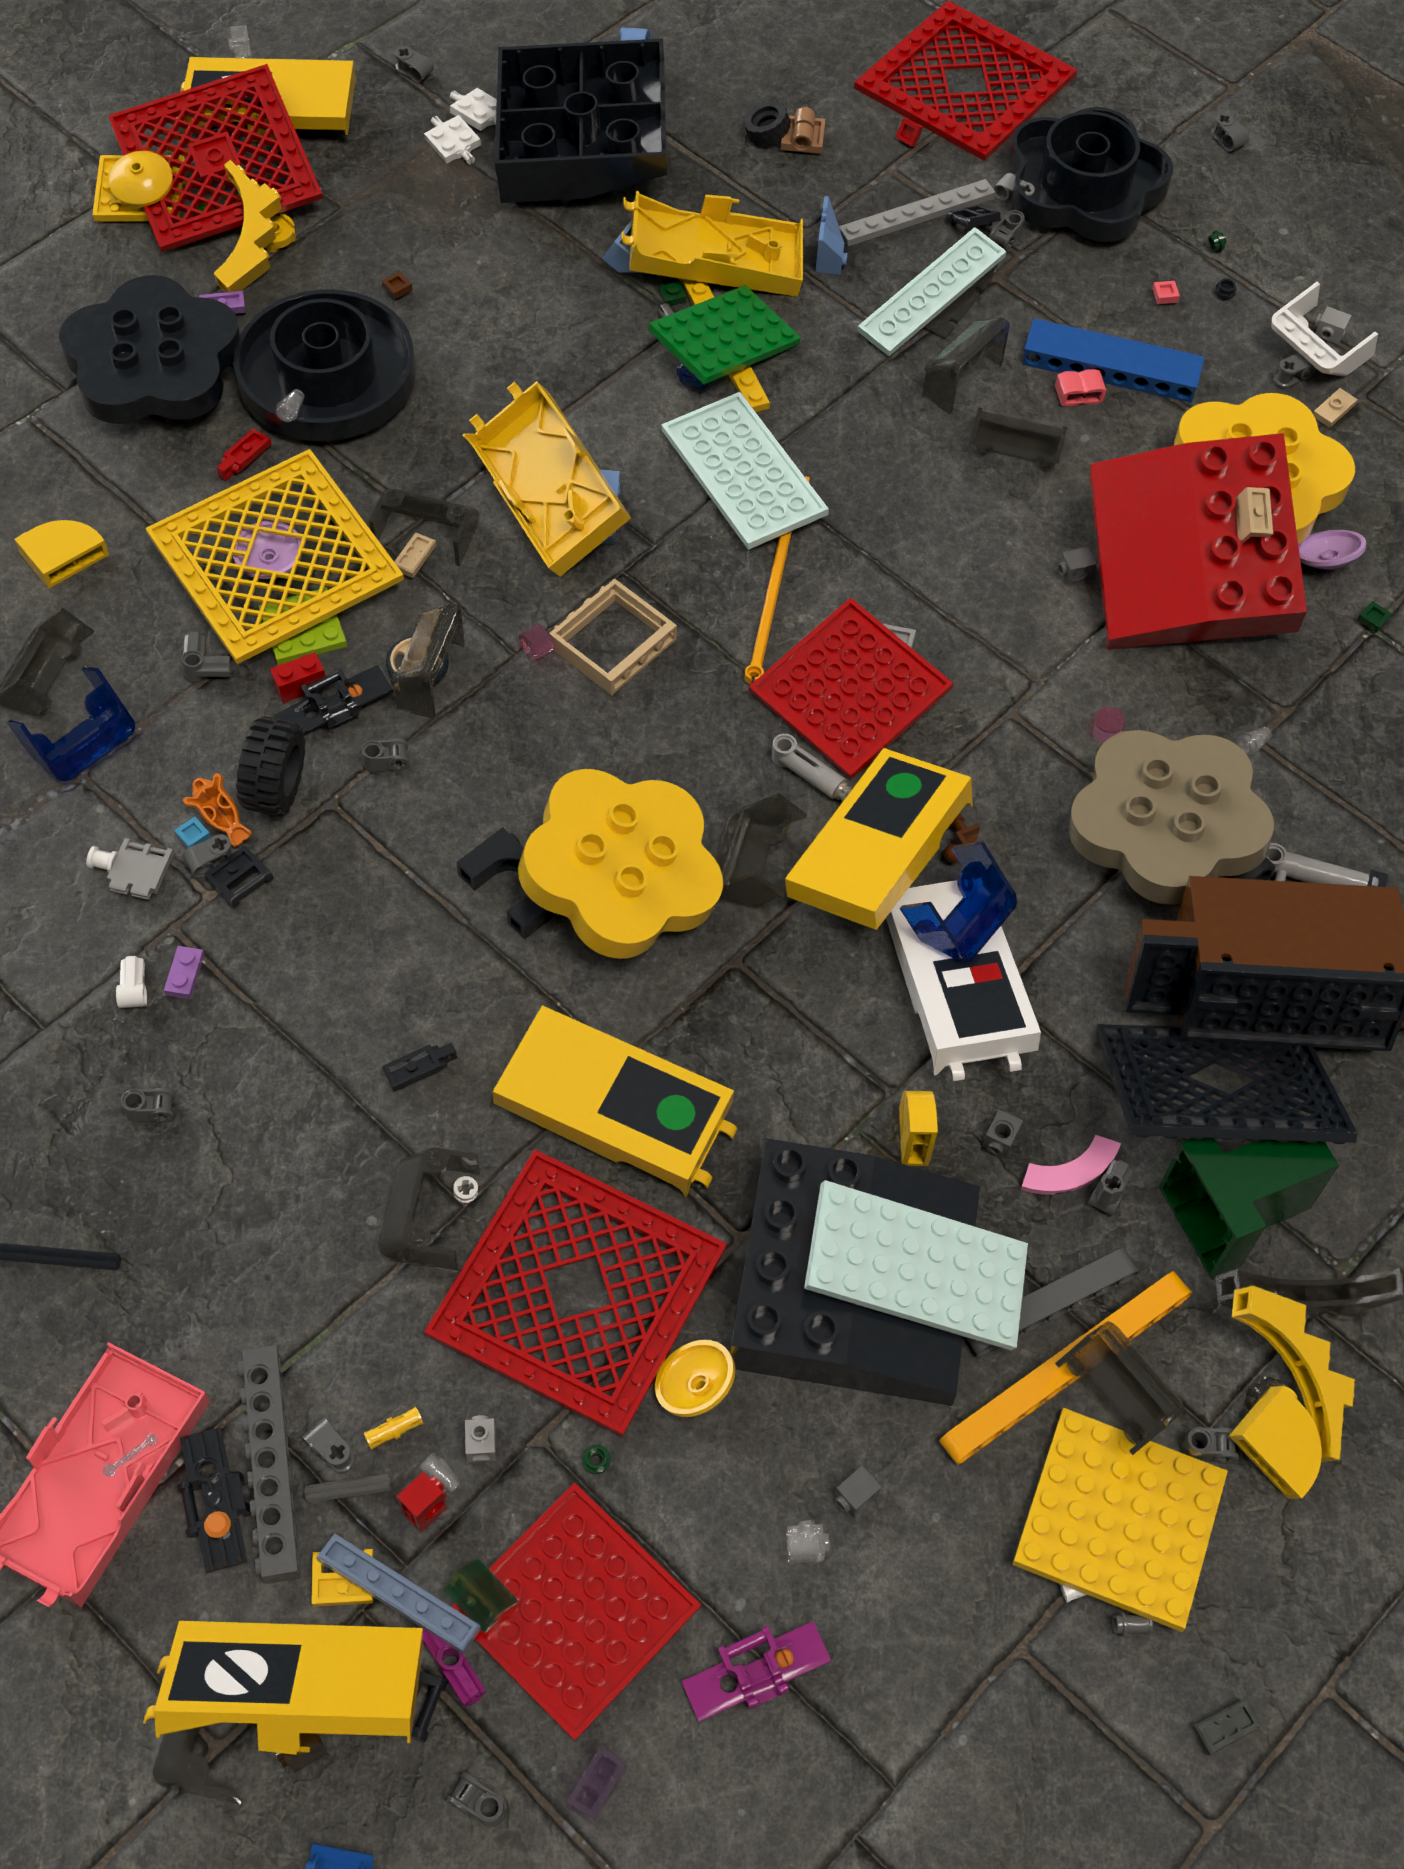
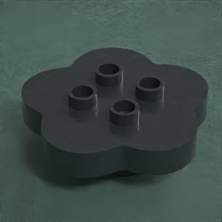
M1103 107L1085 108L1065 115L1060 119L1040 117L1025 121L1016 128L1013 134L1009 154V165L1015 174L1011 198L1014 210L1023 213L1024 220L1041 227H1069L1085 238L1100 242L1118 241L1131 235L1139 224L1141 212L1157 206L1165 199L1173 174L1172 160L1163 149L1139 138L1134 124L1125 115ZM1022 180L1034 186L1035 191L1033 195H1026L1025 191L1030 192L1029 187H1021L1020 183Z
M157 275L141 276L125 282L115 290L107 302L89 305L72 313L63 322L59 331V341L66 364L77 375V384L86 410L98 420L113 424L130 423L147 416H162L169 419L183 420L199 417L209 412L222 397L224 390L222 372L233 363L234 350L240 339L237 317L229 306L215 299L191 297L178 282Z

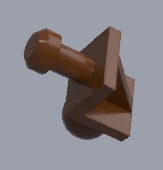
M958 814L950 824L956 828L957 832L955 833L953 844L948 845L943 852L945 860L950 863H956L960 859H962L964 864L969 863L980 829L978 823L966 827L962 814Z

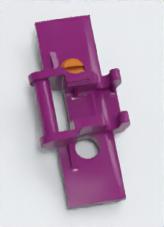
M814 1621L775 1639L766 1625L762 1627V1631L725 1648L723 1645L718 1647L723 1662L683 1680L682 1684L698 1722H701L738 1704L746 1702L751 1710L771 1699L789 1692L786 1683L831 1662V1659ZM767 1642L770 1651L766 1652L763 1658L743 1667L742 1664L735 1667L732 1666L731 1658ZM726 1676H733L738 1682L736 1690L731 1693L724 1692L720 1687L721 1680Z

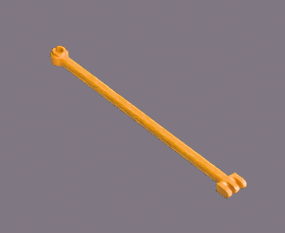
M805 476L806 480L809 482L810 477ZM792 531L779 536L751 664L745 669L744 678L749 685L752 684V676H755V681L764 673L762 665Z

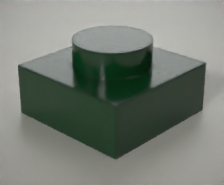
M680 281L659 286V293L664 303L670 306L686 303L687 296Z
M1372 601L1360 613L1357 621L1377 633L1390 619L1392 613Z

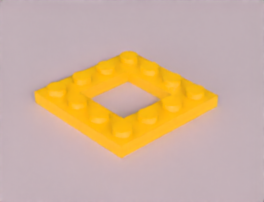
M100 155L92 214L94 222L149 221L144 207L126 205L117 200L110 190L108 183L110 169L123 155ZM179 155L177 160L184 162L185 156ZM173 166L171 170L177 174L180 168ZM179 183L177 188L183 190V184ZM173 194L170 200L176 202L179 196ZM167 206V209L170 213L172 208Z

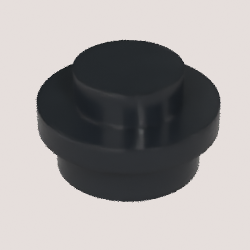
M1227 278L1220 280L1215 287V293L1223 299L1234 297L1237 291L1235 282Z

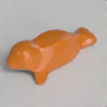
M216 773L213 776V781L203 778L195 779L192 784L193 797L183 798L184 805L196 808L210 826L227 833L233 847L239 846L243 841H246L252 832L240 824L237 806L223 788V776Z

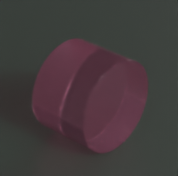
M540 624L519 635L522 648L532 660H537L553 650L551 637Z
M1113 707L1100 709L1096 713L1092 726L1094 738L1104 743L1110 737L1122 733L1125 725L1124 714Z

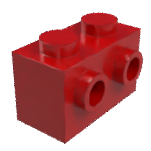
M315 652L270 669L273 685L283 704L304 696L300 685H308L325 677L324 668Z

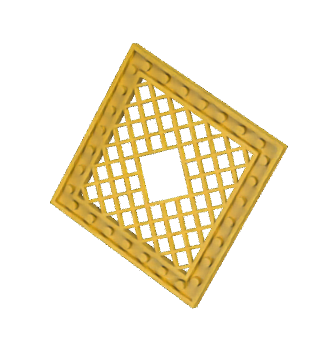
M310 449L145 528L149 538L236 664L404 580L401 570ZM292 484L304 485L302 492L290 491ZM308 488L313 495L306 494ZM271 495H283L281 503L270 501ZM288 496L299 498L297 505L285 504ZM303 500H314L313 508L302 507ZM319 503H320V505L323 507L324 510H319V509H318ZM251 504L263 505L261 512L249 511ZM267 506L279 508L277 515L265 514ZM283 509L294 510L293 517H282ZM299 512L310 513L309 520H298ZM233 513L242 515L240 523L228 521L230 515ZM315 514L327 516L325 523L313 522ZM247 516L258 518L256 526L244 524ZM262 520H273L272 528L260 527ZM330 520H332L336 526L329 525ZM278 523H290L288 531L277 530ZM210 524L221 525L219 533L208 531ZM226 526L237 528L235 536L224 534ZM294 526H306L304 534L294 533ZM311 527L322 529L320 537L309 535ZM242 529L253 531L251 539L240 537ZM327 530L338 532L336 540L325 538ZM258 532L302 539L290 574L246 566ZM189 534L201 535L198 543L187 541ZM342 535L348 542L341 541ZM206 536L217 538L214 546L203 544ZM222 539L233 541L230 549L219 547ZM306 540L318 542L316 549L304 548ZM238 542L249 544L246 552L235 550ZM322 543L334 545L332 553L320 551ZM187 547L196 548L193 556ZM338 547L350 548L348 556L336 554ZM201 549L212 551L209 559L198 557ZM354 551L357 553L359 558L352 557ZM217 552L228 554L225 562L214 560ZM302 553L313 555L311 563L300 561ZM232 556L244 557L242 565L230 563ZM318 556L330 558L328 565H317ZM334 559L346 561L344 568L332 567ZM350 562L362 564L360 572L348 570ZM198 563L207 564L205 572ZM212 565L223 567L221 575L209 573ZM297 567L309 568L307 576L295 575ZM228 568L239 570L237 578L226 576ZM313 570L325 571L323 579L311 578ZM244 571L256 573L253 581L242 579ZM329 573L341 574L339 582L328 581ZM260 574L272 576L270 583L258 582ZM346 575L353 576V578L344 582ZM276 577L288 579L286 587L274 585ZM209 579L219 580L216 589ZM223 581L235 583L232 592L220 590ZM292 581H303L302 590L290 588ZM309 583L320 585L318 593L306 591ZM240 584L251 586L248 594L237 593ZM325 586H331V587H333V588H331V589H329V590L323 592ZM255 588L267 589L265 597L254 596ZM272 590L283 592L281 600L270 599ZM288 593L300 595L298 602H287ZM220 595L230 597L228 604L225 603ZM304 596L313 597L303 602ZM234 599H245L244 608L232 606ZM250 602H262L260 611L248 609ZM267 604L278 605L277 613L265 612ZM283 607L291 608L282 613ZM232 612L241 613L239 621ZM246 614L258 616L256 623H244ZM263 617H265V618H271V619H269V620H267V621L261 623V620H262Z

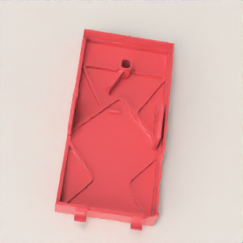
M109 1342L107 1343L108 1349L56 1428L54 1429L53 1426L58 1419L53 1417L47 1427L45 1426L26 1457L33 1469L15 1497L0 1514V1571L4 1566L45 1588L44 1595L37 1601L47 1607H51L58 1597H61L82 1608L182 1448L180 1437L190 1435L210 1403L206 1392Z

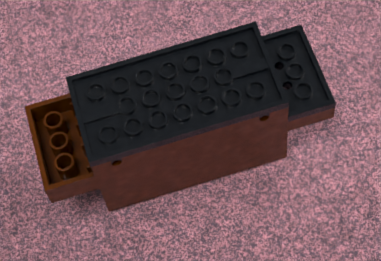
M1189 876L1176 921L1142 919L1124 985L1126 1012L1178 1015L1181 1039L1391 1051L1400 1028H1404V912L1399 889L1393 887Z

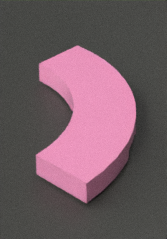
M1095 1135L1089 1148L1071 1162L1057 1166H1040L1029 1163L1021 1190L1035 1194L1055 1195V1193L1073 1192L1081 1189L1106 1172L1111 1162L1115 1159L1121 1143Z

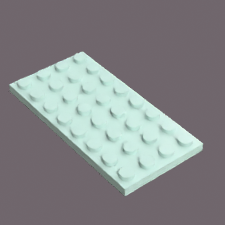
M740 392L661 424L662 432L748 550L828 515V507Z
M825 1180L820 1186L804 1289L1012 1351L1017 1348L1028 1243Z

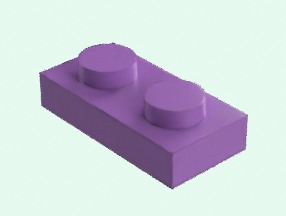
M243 291L199 295V297L215 299L226 304L235 314L246 313Z
M177 947L164 988L166 996L191 999L205 955L202 949Z

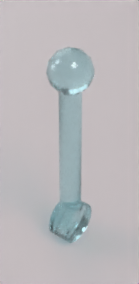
M154 1434L148 1435L146 1441L116 1463L106 1465L103 1468V1473L107 1477H112L116 1473V1469L147 1446L155 1445L157 1437Z

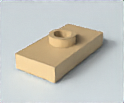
M1339 388L1314 410L1313 415L1315 419L1330 428L1356 405L1358 399Z
M415 532L394 561L404 575L414 578L436 547V540Z

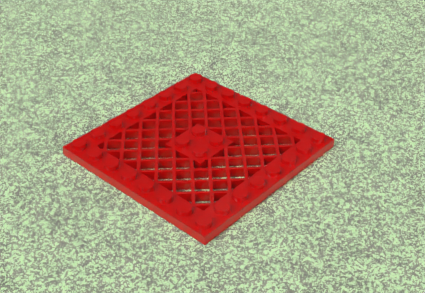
M268 64L108 115L123 156L136 151L156 153L151 151L152 146L155 145L160 147L156 154L162 156L169 163L171 169L173 166L180 168L177 174L172 172L173 183L167 195L157 203L144 206L161 252L243 225V200L237 196L239 192L227 177L224 164L229 160L236 166L240 165L242 167L241 163L245 164L244 171L250 180L254 179L258 185L266 183L270 189H276L281 197L280 203L282 207L278 213L323 199L320 187ZM246 96L253 99L251 103L244 102ZM259 101L261 103L262 108L257 106ZM226 103L233 105L231 110L224 108ZM239 108L246 110L244 115L237 113ZM206 110L213 111L211 116L204 115ZM252 113L259 114L257 120L251 118ZM220 114L227 116L224 121L217 119ZM186 116L193 118L191 123L184 121ZM266 118H267L269 124H267V123L264 122V120H265ZM233 119L240 121L237 126L230 124ZM200 121L206 123L204 128L197 126ZM166 123L173 124L171 129L164 128ZM246 124L253 126L251 131L244 129ZM213 125L219 127L217 133L211 131ZM180 127L187 129L184 135L177 132ZM146 129L153 131L151 136L144 134ZM259 129H263L266 131L264 136L257 134ZM228 131L233 132L231 137L229 136ZM193 132L200 134L197 139L191 137ZM160 134L166 136L164 141L157 139ZM272 134H274L276 140L271 139ZM240 135L247 137L244 142L237 140ZM173 139L179 140L177 146L170 144ZM253 140L260 142L257 147L250 145ZM141 141L146 142L144 147L142 146ZM186 143L188 144L189 150L184 149ZM266 145L273 147L271 152L264 150ZM234 147L240 149V150L238 151V153H236V150H235ZM166 150L173 152L171 157L164 155ZM279 150L281 151L282 156L277 155ZM246 151L253 153L251 159L244 157ZM179 155L186 157L184 162L177 160ZM260 156L267 158L264 164L257 161ZM193 160H194V163H195L196 167L190 165ZM273 161L280 163L278 168L271 166ZM286 166L289 170V173L284 171ZM253 168H256L260 171L258 175H255L253 173H250ZM186 171L193 173L190 179L184 177ZM266 173L273 174L271 180L264 178ZM199 176H200L202 182H204V183H200V182L197 181L198 178H199ZM280 177L287 180L284 185L277 183ZM213 181L220 183L217 188L210 186ZM179 183L186 185L184 190L177 188ZM226 186L233 188L231 193L224 191ZM192 188L199 189L197 195L190 193ZM206 192L213 195L210 200L203 198ZM173 194L179 196L176 202L170 200ZM220 197L226 199L224 205L217 203ZM186 199L193 201L190 207L183 205ZM199 204L206 206L203 212L197 210ZM167 206L172 208L170 213L167 209ZM179 211L186 213L183 218L176 216Z

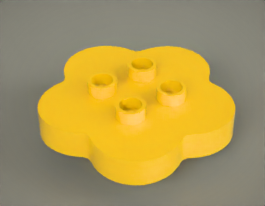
M1265 393L1253 396L1240 405L1224 402H1205L1187 410L1181 418L1174 446L1189 442L1284 433L1298 544L1302 543L1310 535L1318 514L1336 508L1345 499L1355 474L1354 460L1343 445L1319 432L1313 413L1299 400L1284 394Z
M594 769L572 771L556 782L544 810L543 825L539 826L528 838L518 867L521 886L532 901L550 912L568 917L579 938L589 948L601 955L619 959L631 958L644 953L655 943L662 932L687 931L700 926L711 915L723 889V877L720 867L701 842L704 831L702 811L688 792L677 785L659 780L626 784L611 774Z

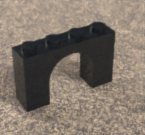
M502 827L457 861L458 875L475 891L498 873L504 871L518 872L524 847L520 844L515 834H509ZM528 895L507 910L508 924L524 939L557 915L537 905Z

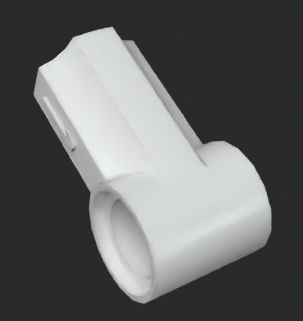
M127 956L121 960L120 985L116 987L118 1008L145 1007L147 1005V990L144 983L145 962L141 958Z

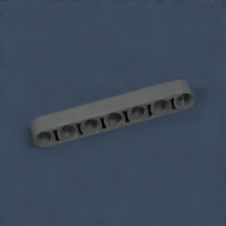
M1118 1249L1023 1297L1018 1337L1135 1278L1140 1271L1126 1249ZM965 1337L977 1357L999 1348L998 1346Z

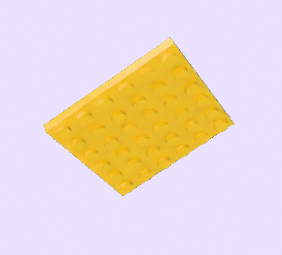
M1063 1408L1012 1565L1183 1632L1187 1624L1228 1471Z

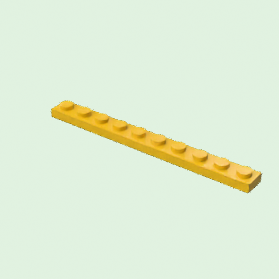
M678 278L692 306L714 298L707 282ZM750 365L728 374L737 392L743 395L755 412L769 409L770 402Z

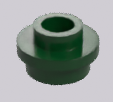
M1217 230L1213 231L1208 236L1212 250H1224V245L1226 244L1224 234L1222 232L1219 233Z
M601 1445L588 1447L582 1455L583 1467L591 1474H601L610 1466V1453ZM598 1456L602 1461L596 1465L591 1462V1459Z

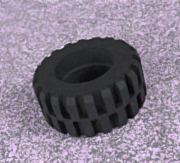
M263 716L257 718L251 724L242 746V753L238 762L239 768L237 770L236 795L239 804L244 809L275 816L283 815L290 809V805L293 804L294 797L297 794L304 767L306 739L304 738L305 732L298 723Z

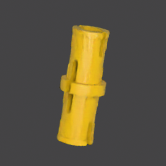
M414 1407L393 1419L392 1417L387 1418V1422L363 1434L372 1450L393 1438L395 1440L401 1438V1434L424 1423L417 1408Z

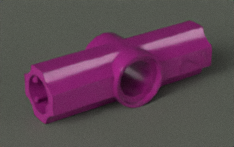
M423 1629L424 1645L436 1662L439 1673L446 1678L462 1706L465 1708L479 1701L486 1694V1689L464 1654ZM449 1656H455L459 1659L458 1663L453 1666L445 1665L443 1661Z

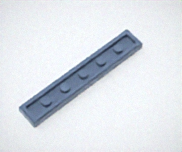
M335 1533L317 1556L318 1562L462 1654L466 1652L481 1630V1626Z

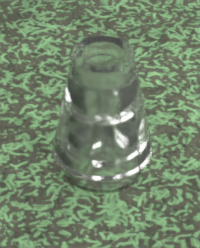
M297 389L288 394L277 404V416L285 422L295 420L304 400V394Z
M1263 726L1242 733L1237 739L1236 745L1247 755H1254L1271 739V731Z
M434 1452L418 1468L421 1473L424 1472L429 1478L434 1475L444 1486L445 1489L443 1491H446L449 1495L462 1482L442 1455L438 1456Z

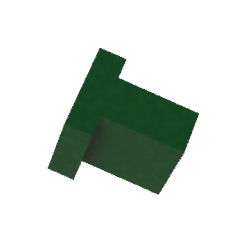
M1190 1138L1180 1143L1159 1185V1189L1210 1278L1214 1280L1241 1268L1265 1228L1310 1210L1339 1167V1164L1325 1142L1306 1143L1304 1141L1278 1142L1276 1140H1261L1223 1154L1215 1138H1205L1202 1140Z

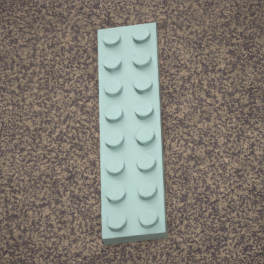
M974 227L858 325L857 331L886 355L890 356L1006 257V251Z

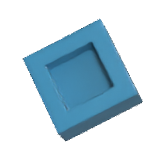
M193 817L174 830L176 836L187 848L211 838L209 831L196 817Z

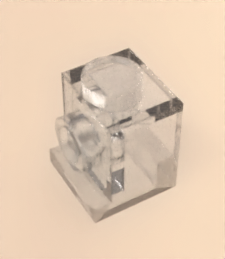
M247 25L226 27L230 52L234 51L235 58H252Z

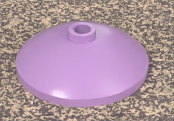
M262 521L260 527L272 528L274 521ZM282 522L278 523L277 530L288 531L289 525ZM243 529L240 537L251 539L253 531ZM258 532L246 566L289 573L302 539ZM238 542L235 550L246 552L249 544ZM233 555L235 564L242 565L244 557ZM244 571L245 574L255 577L256 573ZM260 574L259 579H271L272 576Z
M1349 530L1318 532L1309 535L1302 543L1298 544L1300 562L1307 566L1324 570L1340 568L1355 561L1366 550V540L1361 534Z

